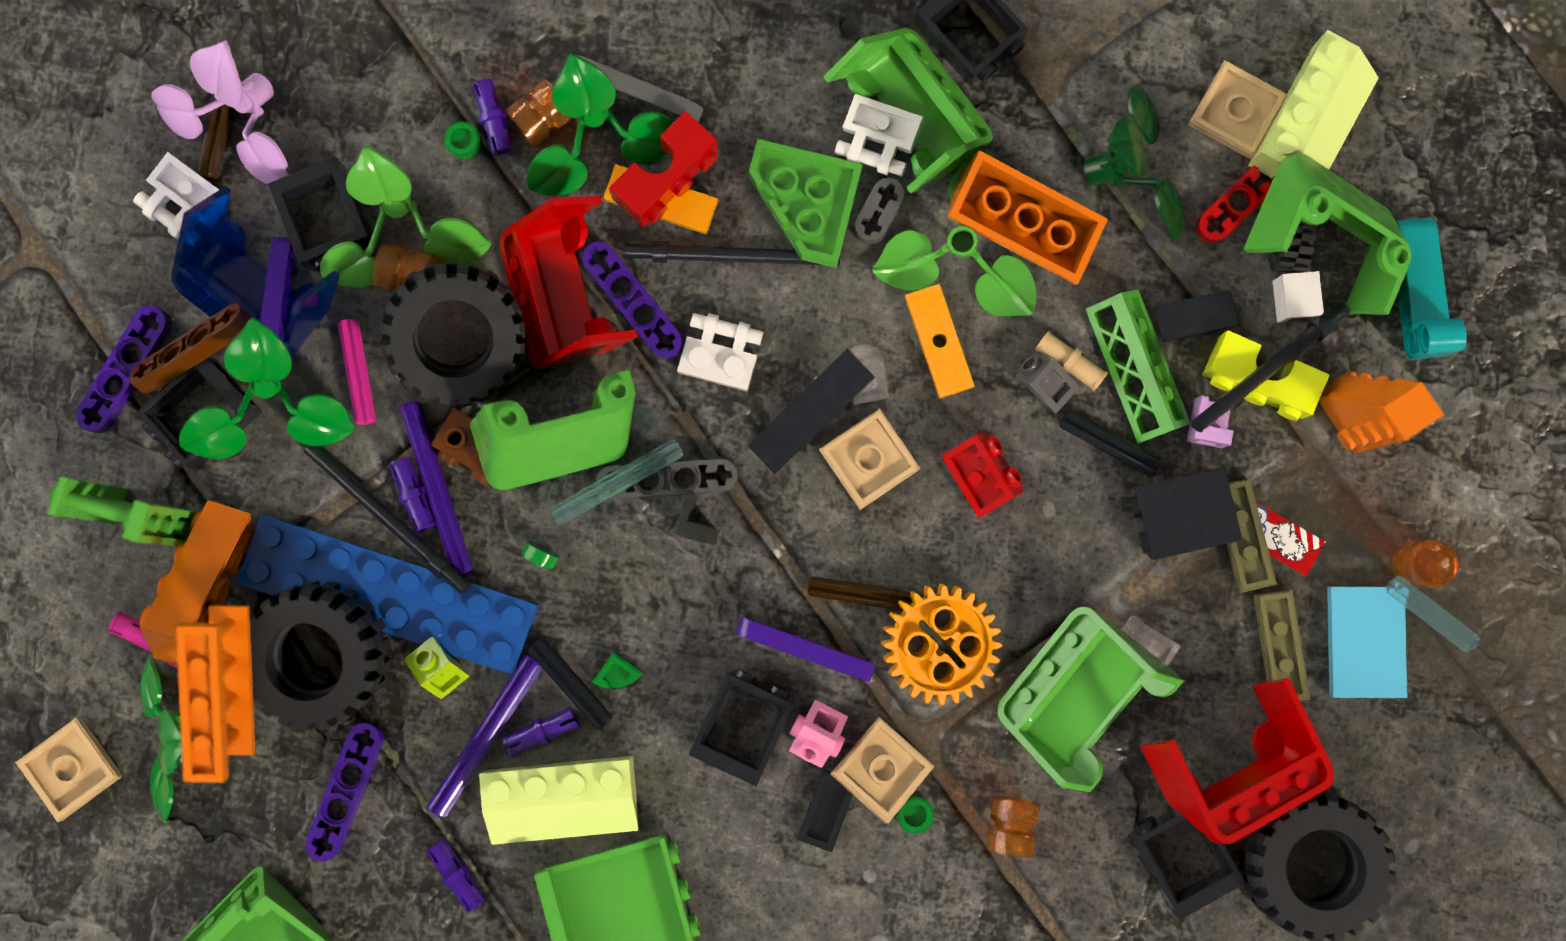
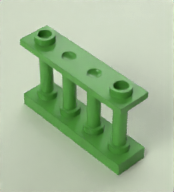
M61 476L59 482L53 486L50 492L48 514L115 524L119 522L123 524L125 529L122 538L138 543L179 546L181 542H186L191 532V522L198 511L138 500L130 503L124 501L128 491L126 488Z

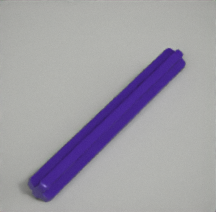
M417 401L405 403L400 406V412L446 556L453 562L452 567L461 575L472 570V564L435 449L431 446L432 439L421 405Z
M525 655L428 803L427 808L434 815L443 818L448 815L542 670V667L539 665L540 663L532 656Z

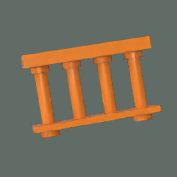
M210 605L209 623H181L176 626L184 782H224L229 778L228 755L255 754L249 605Z

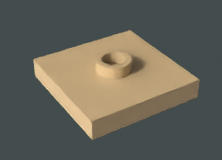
M1224 60L1188 125L1251 160L1288 94Z
M880 408L819 449L859 510L921 469Z
M82 717L74 718L15 762L57 822L65 820L123 777Z
M878 717L830 774L886 824L892 820L935 766Z

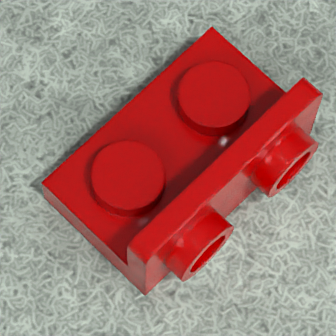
M988 430L974 435L941 455L978 519L1024 492L1019 472L1015 467L1008 465L1002 455L1004 452L1002 444L995 435H990Z

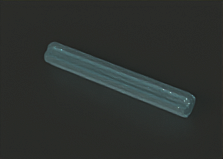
M671 439L550 508V514L556 524L563 525L678 460L684 455L683 450L675 439Z

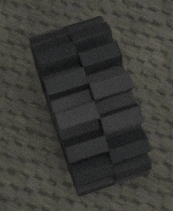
M1300 220L1288 251L1270 252L1268 258L1272 271L1303 273L1308 270V264L1310 265L1312 261L1311 254H1314L1315 250L1313 245L1317 239V234H1315L1317 225H1309Z

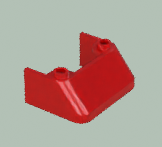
M601 196L551 198L505 229L501 234L499 243L500 253L509 287L514 294L516 302H519L522 311L526 353L529 362L536 369L551 368L604 354L638 337L636 330L615 332L614 327L605 317L592 318L575 252L584 246L588 238V226L584 221L583 215L602 203Z
M1289 678L1261 682L1252 686L1268 718L1267 721L1258 725L1252 734V746L1258 760L1205 790L1202 789L1196 776L1190 772L1175 740L1146 743L1140 746L1167 802L1215 843L1229 844L1238 841L1325 791L1333 782V766Z

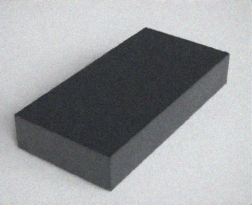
M823 768L797 840L832 853L853 794L830 774L831 771Z

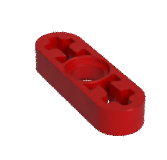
M1252 166L1197 219L1195 230L1197 236L1202 241L1210 244L1220 242L1265 200L1271 186L1269 182L1263 183L1256 191L1250 187L1260 177L1257 166ZM1274 176L1272 178H1269V181L1271 183L1273 181ZM1239 192L1246 196L1248 200L1246 210L1237 211L1230 205L1232 193ZM1224 212L1228 218L1218 226L1221 233L1218 231L1209 233L1206 229L1209 226V222L1206 219L1213 221Z

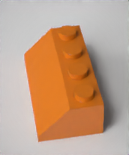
M980 150L966 162L952 192L947 214L948 218L971 228L974 232L1075 285L1079 284L1108 220Z

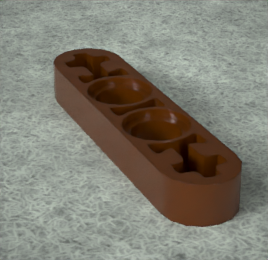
M237 303L225 307L137 364L130 373L129 383L144 395L155 392L229 345L243 330L252 316Z

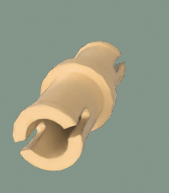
M1050 331L1045 334L1035 349L1041 354L1053 357L1067 373H1070L1087 385L1093 392H1095L1108 374L1107 371L1102 370L1082 356V350L1079 348L1072 349L1051 334Z

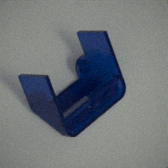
M225 186L184 212L171 273L172 282L183 297L209 317L225 307L237 303L252 318L260 321L267 270L243 252L246 242L245 233L240 224L226 216L231 190ZM335 270L315 285L305 283L296 292L290 288L283 343L287 347L291 358L329 312L340 274Z

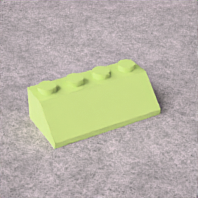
M1329 30L1322 35L1312 47L1287 93L1288 96L1248 166L1252 167L1255 165L1259 168L1257 171L1272 178L1275 176L1283 159L1288 156L1306 155L1328 170L1330 169L1379 78L1360 47Z
M633 756L489 769L479 774L482 813L492 845L639 831Z

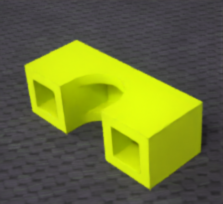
M1228 330L1218 337L1202 375L1210 378V384L1214 387L1230 391L1257 369L1256 359L1262 345ZM1295 360L1285 365L1277 381L1267 379L1244 399L1259 406H1264L1267 403L1278 408L1277 413L1279 415L1298 421L1299 418L1303 419L1313 415L1330 375Z

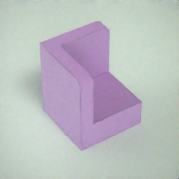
M1201 395L1194 399L1190 423L1214 403L1209 401V396ZM1230 410L1202 432L1195 431L1190 424L1186 442L1217 448L1230 446L1233 437V430L1227 429Z

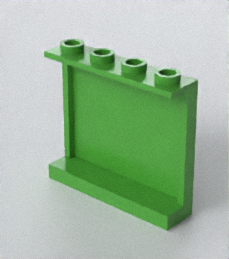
M665 833L540 869L534 877L551 940L697 941L696 937L701 935V930L696 913L689 914L686 900L691 899V894L686 877L679 878L676 864L681 862L676 841L669 842L668 835Z

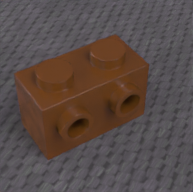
M453 407L431 446L440 451L437 458L455 468L460 462L471 469L468 474L469 477L487 486L488 482L484 476L470 428V422L473 418Z

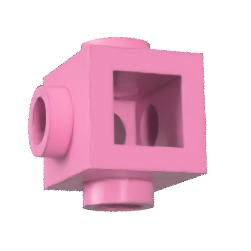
M815 700L806 717L799 714L789 733L795 737L789 751L805 761L822 768L829 755L834 758L837 757L845 741V738L840 734L848 716Z

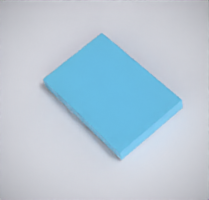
M1327 587L1329 697L1407 698L1405 587Z

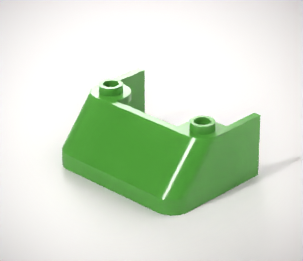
M902 28L861 38L823 76L827 83L846 78L848 86L854 94L866 98L877 97L881 103L923 116L924 121L914 145L917 152L911 157L912 171L917 178L906 187L910 194L937 183L993 140L992 132L987 123L925 41L912 29Z
M1306 155L1286 157L1281 161L1243 250L1248 253L1287 252L1300 220L1309 225H1318L1329 219L1370 245L1346 303L1350 314L1389 315L1411 262L1410 246L1388 208Z

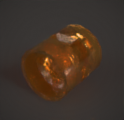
M546 79L529 90L530 98L528 100L519 98L505 109L510 119L534 148L550 136L549 128L553 126L559 129L572 119V117L565 116L555 108L552 100L553 86Z
M383 243L378 250L374 263L373 287L393 293L398 284L401 285L405 281L406 276L414 270L418 272L424 269L427 264L433 262L437 264V257L433 253L416 249L407 254L405 247Z
M1441 540L1411 541L1401 545L1395 551L1392 559V570L1395 577L1403 585L1410 588H1439L1449 584L1455 578L1458 570V558L1454 549Z
M993 796L990 818L995 821V825L988 830L986 850L1009 856L1034 857L1037 835L1032 832V827L1038 825L1040 803L1013 797Z

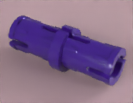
M483 79L477 81L476 84H471L480 113L478 120L480 125H484L492 154L501 155L514 150L515 147L505 120L508 116L506 110L501 108L493 79Z
M411 457L388 465L400 493L398 500L400 504L405 506L414 533H421L437 526L426 499L425 487H422L418 480Z
M568 707L566 710L544 720L539 717L532 721V725L504 735L502 738L505 747L520 741V743L509 747L507 750L511 758L516 757V755L540 744L542 747L551 744L550 740L580 729L577 718L562 723L574 717L575 712L573 708Z
M446 838L425 852L444 878L442 881L444 886L450 887L466 913H469L487 900L468 871L471 869L467 864H462Z

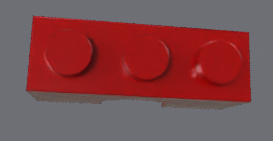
M686 111L660 136L662 149L673 159L669 169L660 174H650L642 170L634 162L609 187L612 200L643 228L650 221L652 223L657 222L668 208L666 204L675 195L677 197L684 195L693 183L691 179L700 170L703 172L707 171L718 158L717 139Z

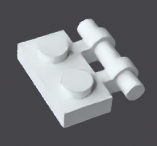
M855 94L843 125L845 132L855 136L852 144L839 140L835 148V154L846 157L847 161L861 162L875 167L877 172L887 176L889 173H893L902 177L907 163L894 159L897 149L911 154L924 121L923 116ZM867 139L885 145L882 154L864 149Z
M167 152L146 179L148 183L156 188V191L151 197L141 191L135 196L133 202L142 209V213L150 220H158L166 226L168 233L178 240L183 239L190 245H193L198 241L200 234L191 228V223L197 218L208 226L229 197ZM170 199L182 207L177 216L166 209V204Z
M693 313L690 327L703 330L701 340L687 336L677 372L748 392L757 355L744 352L746 342L760 345L764 332L750 328L751 324L740 322L738 325L719 320V316L708 313L705 316ZM715 333L734 338L733 348L714 344Z

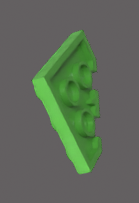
M757 139L749 169L751 182L801 260L837 268L863 164Z

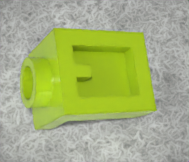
M430 637L405 658L406 664L420 686L440 699H443L470 677L464 666L447 655L434 637Z

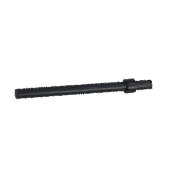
M653 241V244L624 243L623 247L624 258L652 259V263H667V260L821 265L801 260L795 250L679 246L668 245V241Z
M1339 303L1326 315L1317 316L1308 323L1307 330L1191 421L1194 430L1197 432L1204 431L1315 341H1322L1334 331V326L1350 314L1348 306L1344 303Z
M306 446L304 453L427 564L426 569L436 578L442 577L460 595H463L470 588L471 583L452 567L453 562L442 552L437 554L319 446Z

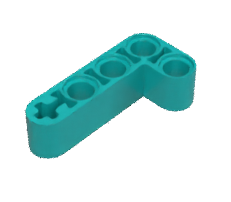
M1432 217L1397 220L1396 222L1411 249V262L1397 293L1405 353L1409 360L1447 357L1461 352L1466 346V328L1461 318H1449L1437 224Z

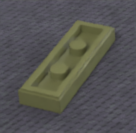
M1246 478L1229 482L1243 539L1226 544L1238 593L1277 585L1251 480Z
M1293 590L1253 595L1267 681L1289 678L1300 701L1311 700Z

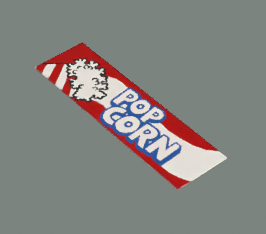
M1256 502L1269 555L1307 576L1325 541Z

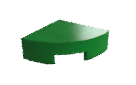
M613 652L592 683L603 688H622L637 681L644 672L616 652Z

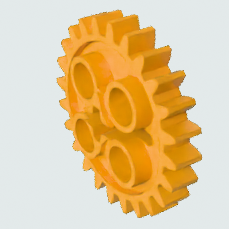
M939 584L937 594L934 593L931 587L924 586V597L922 598L916 592H910L913 603L908 605L900 600L898 603L903 612L900 615L893 612L889 614L896 621L895 625L883 627L886 632L892 635L891 639L881 641L882 646L891 649L890 653L883 656V660L886 663H895L888 670V673L892 677L901 675L897 685L901 689L910 685L908 694L911 697L915 698L922 691V700L925 703H929L933 695H935L936 701L940 705H944L946 695H949L953 702L959 703V692L961 691L970 698L973 697L970 686L975 684L983 689L985 685L980 677L983 674L992 677L994 675L987 667L989 662H1000V659L992 654V650L1001 648L1002 644L992 640V637L1000 633L1001 630L996 626L988 625L995 619V615L990 612L982 614L987 604L981 600L973 604L975 594L968 591L961 598L962 590L958 586H954L950 594H948V589L944 584ZM947 609L950 614L948 623L943 627H936L934 622L936 614L940 610ZM921 620L936 635L945 640L944 642L947 647L964 662L963 668H959L946 653L938 649V644L919 627ZM918 635L922 636L924 640L922 649L916 653H910L908 651V643L911 638ZM966 636H973L975 643L972 650L967 653H961L959 646L962 639ZM940 662H947L949 667L948 673L943 678H934L933 671L935 666Z

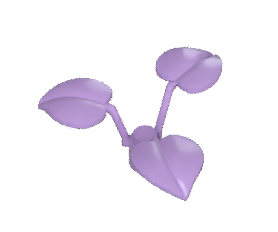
M221 41L215 45L201 48L193 53L190 58L191 70L196 81L206 92L214 94L216 101L201 108H194L190 95L182 88L170 84L161 85L152 92V100L157 105V110L162 119L172 131L186 139L197 138L202 133L203 126L198 116L224 104L234 107L240 113H251L242 132L245 140L240 141L236 146L241 162L250 174L266 184L290 175L287 161L275 141L260 132H253L251 134L257 118L264 113L260 106L274 95L273 87L268 79L259 73H254L243 82H240L227 41Z

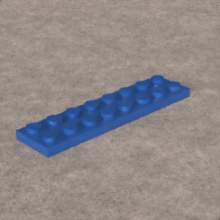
M260 514L236 583L272 596L296 584L300 586L307 581L318 580L321 585L328 581L339 583L341 586L340 591L350 587L359 592L357 599L361 603L367 600L371 602L375 607L371 613L375 619L382 617L386 628L381 630V632L420 645L430 637H434L438 640L445 653L513 675L520 663L539 607L538 604L471 583L470 588L463 595H460L442 577L436 578L425 567Z

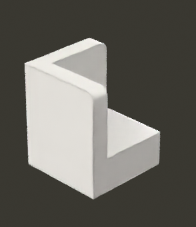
M1319 271L1282 274L1273 280L1277 323H1285L1292 318L1314 317L1323 314Z

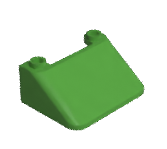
M1079 607L1069 614L1001 698L998 704V716L1002 724L1060 787L1091 792L1100 781L1103 773L1102 760L1091 750L1092 746L1142 687L1152 695L1167 697L1173 694L1184 680L1168 665L1097 611L1088 607Z

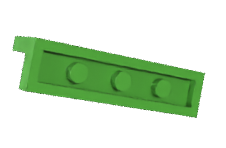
M1139 290L1121 292L1086 308L1087 315L1137 443H1142L1190 425V420ZM1111 306L1117 317L1114 330L1104 326L1099 313ZM1118 341L1127 344L1130 350L1127 364L1119 361L1114 352ZM1131 374L1140 378L1144 386L1140 398L1130 393L1128 382ZM1144 408L1155 414L1159 428L1147 433L1141 421Z

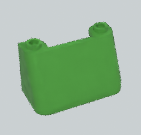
M626 370L606 376L599 383L597 390L592 393L593 403L588 410L534 425H529L523 407L516 402L507 400L484 405L470 422V428L488 484L498 490H510L609 464L620 459L628 447L635 400V387L630 371Z
M257 867L182 941H332V936L271 873L263 867Z

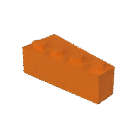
M1348 371L1326 385L1319 399V404L1339 431L1337 433L1338 440L1348 451L1352 450L1354 454L1406 441L1444 415L1422 382L1399 378L1391 381L1387 376H1379L1373 380L1370 374L1362 373L1357 376L1354 371Z
M208 500L202 512L198 511L194 515L191 522V532L186 542H181L177 547L174 555V564L169 574H164L161 577L157 587V596L152 606H147L140 618V629L154 658L178 665L176 626L181 623H209V606L224 605L230 585V580L227 578L228 574H237L254 533L250 513Z

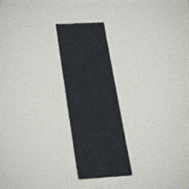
M847 348L747 446L775 475L857 396L875 376Z

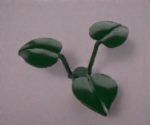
M1136 84L1131 86L1128 93L1129 114L1122 116L1118 120L1104 145L1109 149L1108 152L1086 158L1084 161L1085 175L1092 186L1113 181L1115 186L1122 184L1152 186L1156 190L1154 199L1158 212L1173 238V243H1176L1180 238L1183 228L1184 209L1182 198L1175 184L1169 178L1160 181L1159 179L1123 177V174L1127 173L1128 170L1136 177H1141L1145 174L1147 170V156L1144 150L1143 137L1149 145L1154 144L1158 139L1160 131L1158 113L1152 100L1141 86Z

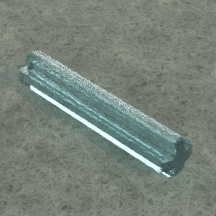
M1397 575L1387 583L1386 591L1389 595L1460 650L1469 653L1472 649L1477 648L1479 636L1403 576Z

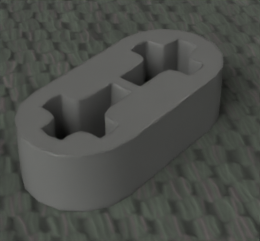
M883 178L871 190L856 219L854 227L855 234L862 243L867 245L877 244L882 241L889 230L904 198V189L897 180ZM888 188H892L894 190L893 196L897 200H889L884 209L880 208L882 195L878 192H886ZM874 214L880 216L877 228L881 231L879 233L873 231L870 236L864 233L865 226L862 225V222L869 223Z

